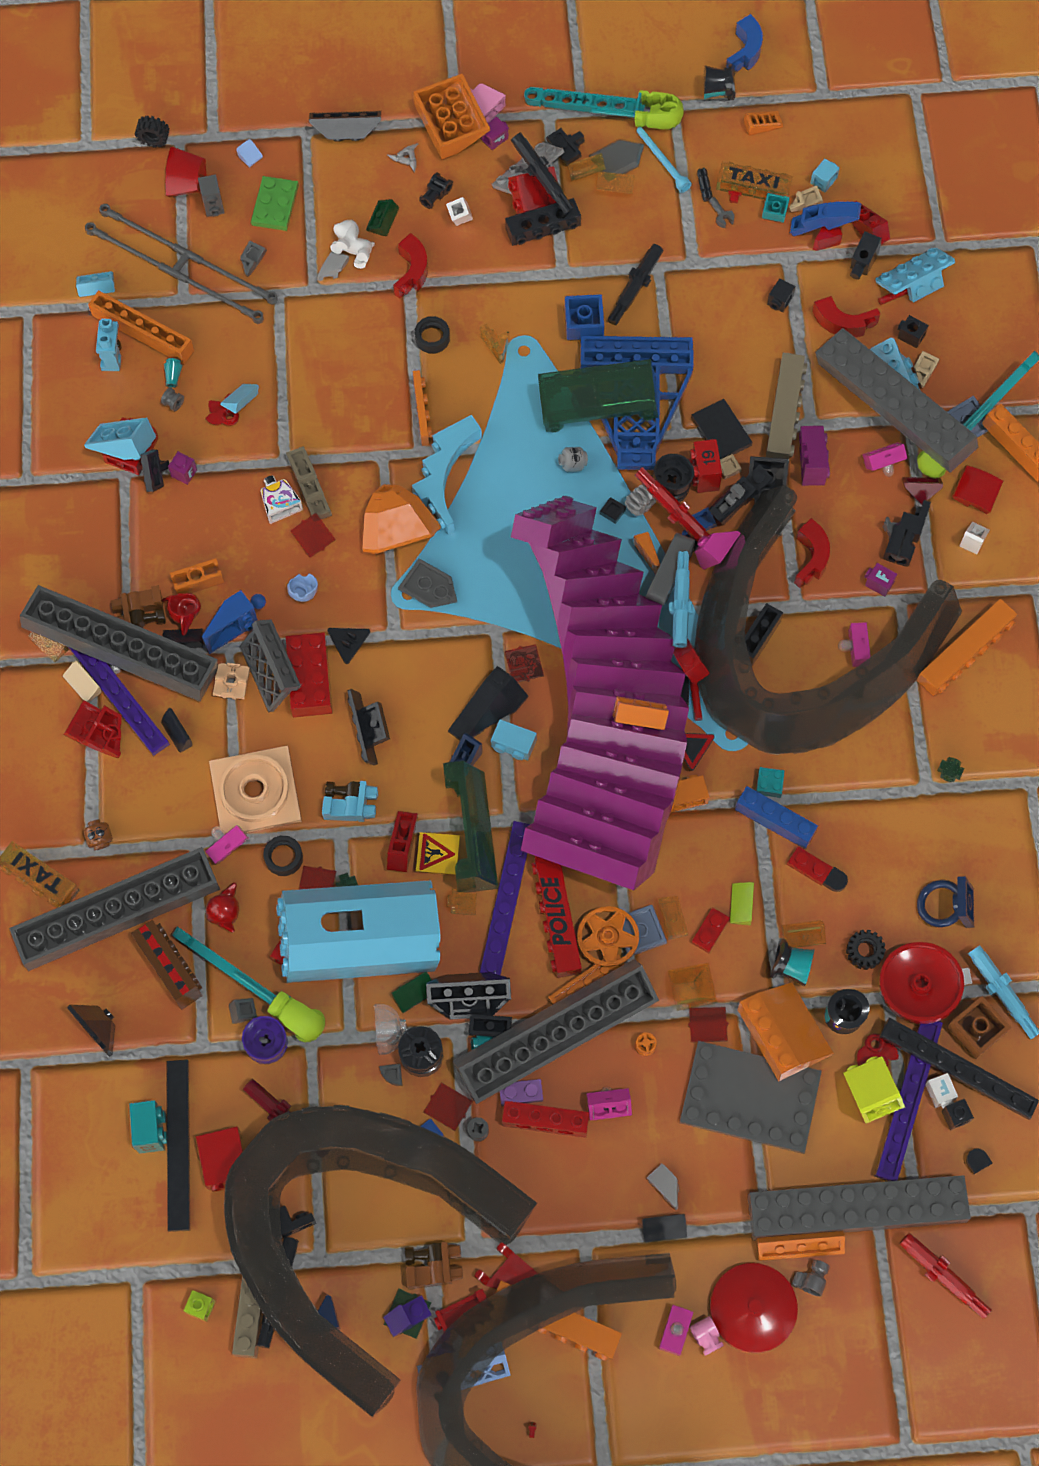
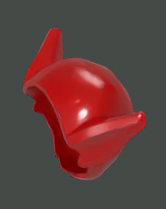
M178 593L177 595L163 598V602H168L167 609L170 617L176 623H181L182 635H186L190 625L201 609V603L197 596L192 593Z
M235 882L223 890L220 895L211 898L206 905L207 920L231 933L235 931L233 924L239 915V903L235 898L237 883Z

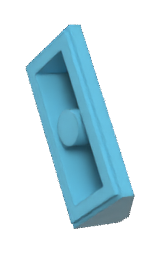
M113 272L77 276L76 287L79 297L95 295L98 290L103 293L115 292Z
M242 384L224 399L220 405L236 414L258 395L259 385Z

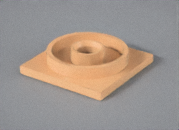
M288 746L209 761L222 837L236 825L240 826L245 833L302 822ZM257 780L262 782L264 790L259 796L250 797L245 793V786L248 782H255Z

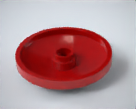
M913 942L897 948L887 957L881 969L879 986L884 1002L894 1014L912 1023L929 1024L946 1018L957 1008L964 991V975L958 961L946 949L928 942Z
M745 1263L728 1270L718 1280L710 1299V1315L720 1337L727 1344L743 1352L763 1353L778 1347L789 1337L796 1324L798 1304L791 1284L779 1271L760 1263Z

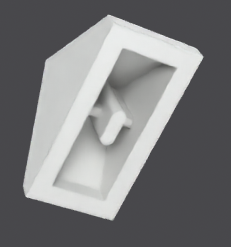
M972 522L964 534L960 547L978 554L990 529Z

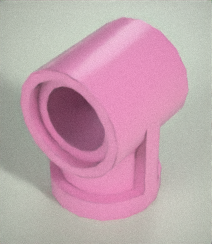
M710 1316L690 1326L696 1342L699 1346H703L705 1350L703 1351L704 1355L724 1346L723 1342H720L718 1339L720 1336Z

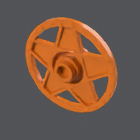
M605 906L592 910L582 919L577 932V941L582 954L589 961L599 966L613 967L623 964L633 956L639 943V930L635 920L627 912L617 907ZM602 912H615L607 921L596 915ZM625 919L632 925L635 936L623 931ZM587 922L592 934L582 941V931ZM632 947L627 955L617 960L618 948ZM601 950L605 961L594 958L588 952Z

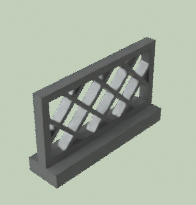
M272 619L257 620L252 624L253 630L242 642L240 648L250 667L268 712H274L289 693L298 690L301 685ZM249 644H251V653L248 648ZM257 646L259 647V656H257ZM256 660L259 661L258 669L256 667ZM265 663L267 664L266 673L264 672ZM264 677H266V685L263 683ZM272 680H274V690L271 689Z

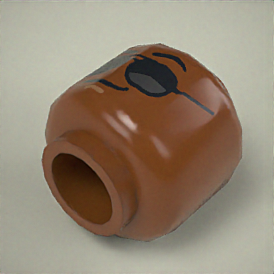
M99 819L88 822V827L83 830L87 846L94 848V851L110 846L109 843L113 837L108 823H100Z

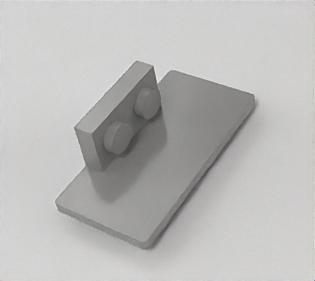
M544 142L537 144L534 148L539 157L545 156L549 162L546 165L547 168L553 167L552 162L564 153L563 148ZM522 158L519 162L512 165L507 172L497 177L496 181L491 184L492 187L512 194L508 187V178L528 173L526 171L528 165Z

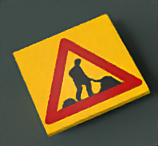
M420 832L416 872L456 875L460 835Z

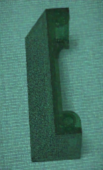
M651 359L538 374L542 416L546 432H558L566 423L637 414L646 421L659 418L656 377Z
M465 761L443 763L446 789L452 788L456 792L457 797L461 799L467 858L459 860L455 866L458 894L498 889L485 773Z

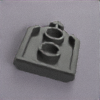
M619 139L590 154L589 157L607 182H610L639 167L644 144Z
M421 559L417 560L398 587V590L430 608L457 602L452 577Z

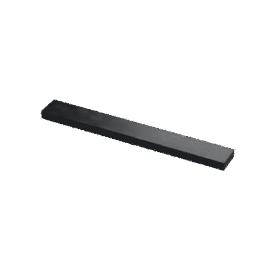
M890 1017L887 1019L879 1035L880 1038L941 1072L948 1073L950 1077L1028 1120L1032 1118L1039 1102L1038 1099Z
M188 1060L167 1061L168 1232L190 1231Z

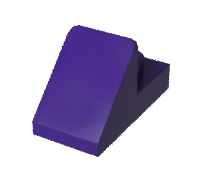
M421 1295L403 1306H397L383 1318L393 1337L431 1317L432 1314Z

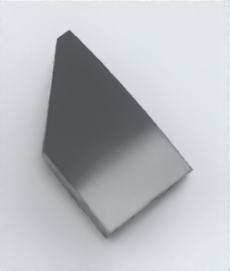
M250 240L240 256L246 276L251 275L267 251L266 248Z

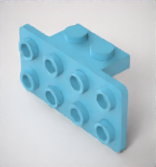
M930 248L927 252L915 256L910 261L881 274V276L876 278V283L893 294L907 289L909 300L915 302L944 287L941 270L953 265L955 258L938 248Z
M889 338L870 348L873 353L919 389V379L911 369L913 367L912 361L909 357L906 358L900 353L894 338Z

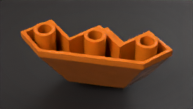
M383 484L373 492L365 511L362 549L363 552L379 554L433 537L441 527L417 495L400 485Z

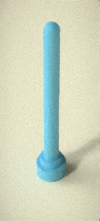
M638 127L636 132L676 180V188L681 193L686 192L692 185L691 181L679 174L642 127Z

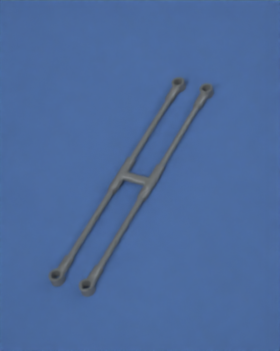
M102 204L99 207L102 216H109L117 221H122L182 254L172 268L162 262L159 263L108 236L106 232L96 228V225L92 222L85 225L88 235H96L103 240H108L152 263L167 274L185 283H189L239 309L241 313L251 317L256 324H260L264 320L261 311H253L250 308L241 306L179 272L188 259L199 264L202 263L255 291L256 294L267 299V302L271 305L276 304L278 301L276 292H268L260 287L253 286L204 260L203 257L176 243L174 244L122 217L121 214L112 210L108 204Z

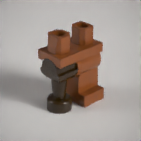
M159 585L140 592L120 593L121 598L111 600L113 613L123 611L124 615L118 616L117 618L141 628H144L146 623L157 621L158 624L166 623ZM149 611H155V612H156V613H147V614H145V612H149Z
M441 1242L431 1244L427 1249L414 1251L413 1247H405L406 1265L414 1264L415 1260H427V1266L406 1267L407 1288L410 1290L452 1284V1281L463 1279L462 1266L451 1267L450 1259L461 1258V1246Z

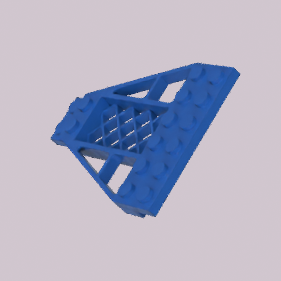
M581 336L580 372L586 386H591L597 399V411L617 455V469L640 470L643 467L645 470H654L656 453L693 374V337ZM587 372L613 373L614 390L594 391ZM624 373H631L633 376L627 381L622 375ZM643 373H649L650 375H652V377H650L646 381L640 375H642ZM660 374L687 375L679 393L660 391ZM618 379L624 383L620 388H618ZM636 379L642 383L638 389L631 384ZM654 380H655V388H654L652 385H650V383L653 382ZM627 387L633 392L628 397L622 393ZM644 388H648L652 392L648 397L641 393ZM636 395L642 400L638 405L631 401ZM618 396L621 397V398L624 400V401H622L619 405H618ZM654 396L655 405L650 401ZM598 398L613 399L614 401L613 430L608 423ZM660 400H675L662 430H660ZM626 404L633 408L628 414L621 409ZM645 404L652 409L647 414L641 410ZM618 412L623 416V418L619 422ZM636 412L643 417L638 422L631 418ZM654 413L655 422L650 418V416H652ZM625 421H629L633 425L629 430L621 426ZM645 421L652 425L647 431L640 426Z

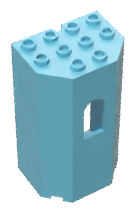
M432 881L282 891L281 898H278V904H276L277 917L281 916L279 918L278 933L279 936H282L280 955L284 956L282 977L286 976L287 983L421 973L426 971L434 972L440 962V950H437L440 942V926L435 890H430V888H433ZM362 910L363 930L329 932L321 925V918L327 913Z

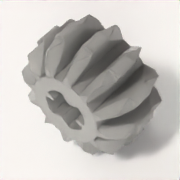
M643 484L630 492L625 501L628 510L635 516H641L648 512L656 503L654 497Z

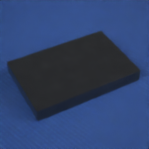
M725 399L691 414L692 420L705 440L717 439L720 459L731 454L734 455L752 446L753 442Z

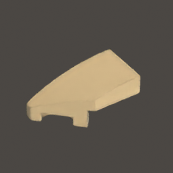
M814 186L802 192L797 191L796 198L793 204L790 205V211H801L803 208L822 204L823 199L818 187Z
M922 351L914 366L922 388L928 382L940 360Z

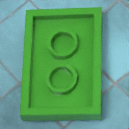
M263 176L251 219L252 226L287 231L299 187L298 181Z

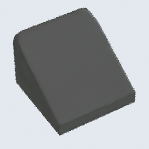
M253 998L237 999L229 1004L232 1024L249 1021L257 1017Z

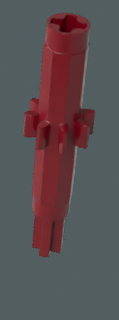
M253 1078L245 1085L243 1091L270 1114L267 1119L274 1126L279 1122L303 1145L308 1146L321 1159L329 1153L330 1149L315 1136L316 1134L289 1111L291 1105L283 1099L279 1102Z

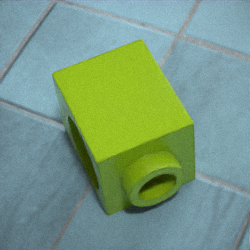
M192 1290L184 1312L207 1322L216 1301L211 1297Z

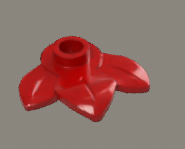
M210 400L208 402L211 414L207 415L205 419L210 424L232 426L238 422V412L235 414L221 406L220 401Z
M870 1034L865 1040V1046L859 1049L857 1053V1064L860 1066L865 1064L869 1058L875 1056L879 1058L882 1056L888 1067L889 1060L899 1059L897 1048L880 1038V1034ZM876 1041L879 1043V1047L874 1048L871 1046V1043Z

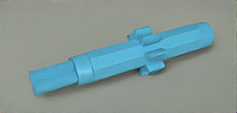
M687 551L678 552L674 602H669V612L673 615V646L678 648L687 646L688 616L693 614L694 607L692 601H689L690 571L688 570L689 554Z
M980 945L969 952L968 955L988 982L985 988L989 994L995 993L1010 1015L1013 1016L1017 1023L1019 1022L1030 1039L1036 1037L1039 1034V1029L1029 1017V1013L1008 984L1012 981L1007 973L1003 975L1000 973Z

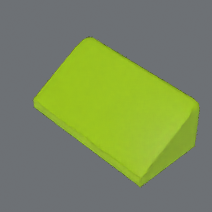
M754 882L732 884L730 924L751 925Z

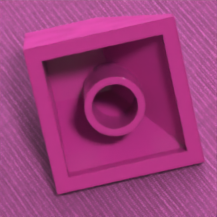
M733 531L713 533L708 536L704 535L698 541V547L695 550L701 568L704 570L721 563L741 533Z

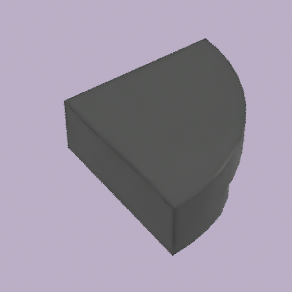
M400 1064L379 1066L383 1078L388 1083L402 1086Z

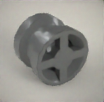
M168 388L161 398V404L170 406V409L173 411H177L184 401V395L175 393V390L172 388Z
M476 1117L468 1123V1135L472 1140L480 1142L487 1138L489 1128L484 1119Z

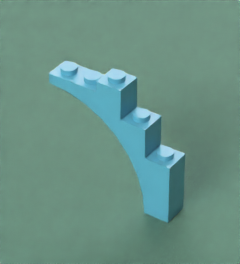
M472 415L432 435V448L435 454L422 460L423 468L421 471L425 478L412 485L413 494L421 499L432 515H436L441 529H445L448 534L455 531L454 521L447 510L445 502L447 478L459 456L469 446L482 438L481 428Z

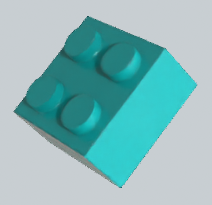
M767 193L762 218L784 223L790 197Z
M760 767L756 791L764 796L781 798L785 770Z

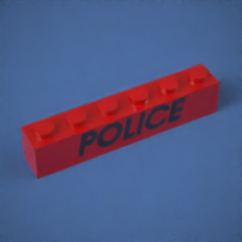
M534 856V863H531L533 875L538 877L535 887L537 894H541L542 901H539L541 914L545 913L546 921H543L544 933H549L550 938L546 942L548 953L552 952L554 959L550 960L552 973L556 972L557 978L582 974L562 866Z

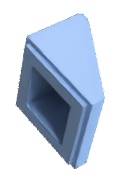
M250 139L236 149L238 157L248 167H251L263 158V155Z

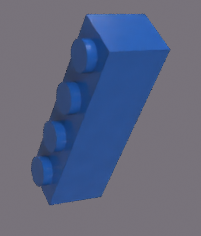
M746 786L736 804L735 810L805 850L818 827L813 822Z

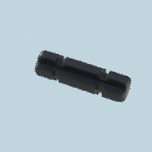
M700 168L697 170L701 193L703 194V201L707 202L713 195L710 190L711 186L707 176V169Z

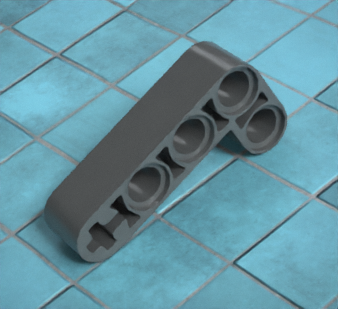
M680 533L675 534L648 589L646 599L663 606L666 604L675 586L678 552L687 551L690 560L694 551V539Z

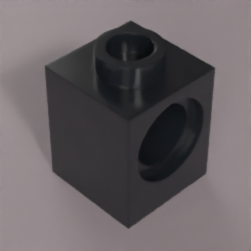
M779 278L769 293L767 305L774 310L784 312L794 297L796 286Z
M909 315L906 321L902 320L898 326V339L918 348L926 336L929 325Z
M965 1098L945 1106L941 1111L950 1131L966 1125L974 1119Z

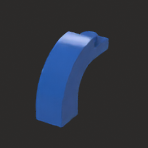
M751 14L736 24L735 34L742 40L745 47L727 58L726 68H729L730 64H734L735 71H739L743 66L749 70L760 57L763 40L762 29Z

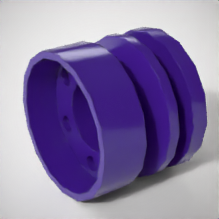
M271 1016L253 1018L246 1024L242 1032V1043L246 1053L253 1061L259 1064L277 1062L284 1056L287 1050L288 1038L285 1029L277 1019ZM268 1037L271 1043H267L266 1046H263L261 1040H265V1038Z

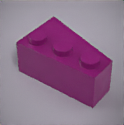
M824 426L800 427L799 449L802 486L825 485L826 478L830 477L829 452L826 448L827 433H824Z

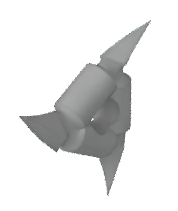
M419 143L407 146L397 155L388 156L396 162L399 161V163L410 165L415 172L417 161L414 149Z

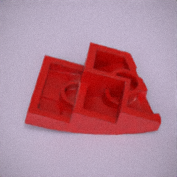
M170 147L165 175L166 196L174 197L201 192L198 178L207 176L206 159L181 149Z
M83 700L64 735L91 749L119 758L121 755L122 715L105 705L102 709H99Z

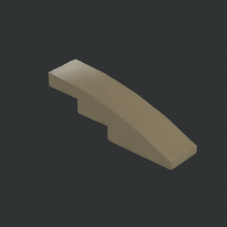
M304 446L286 452L313 521L316 522L332 516Z

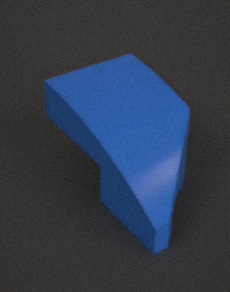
M709 507L692 515L706 531L717 526L712 513L708 510ZM686 530L682 532V535L690 537Z

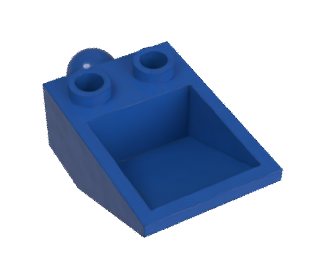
M242 590L224 600L202 635L209 655L244 632L253 630L252 624L258 620L255 609H262L266 604V599L262 594L253 595L249 601Z

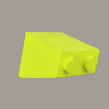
M877 1056L869 1058L865 1064L860 1066L853 1065L843 1073L866 1124L905 1107L882 1056L879 1058Z

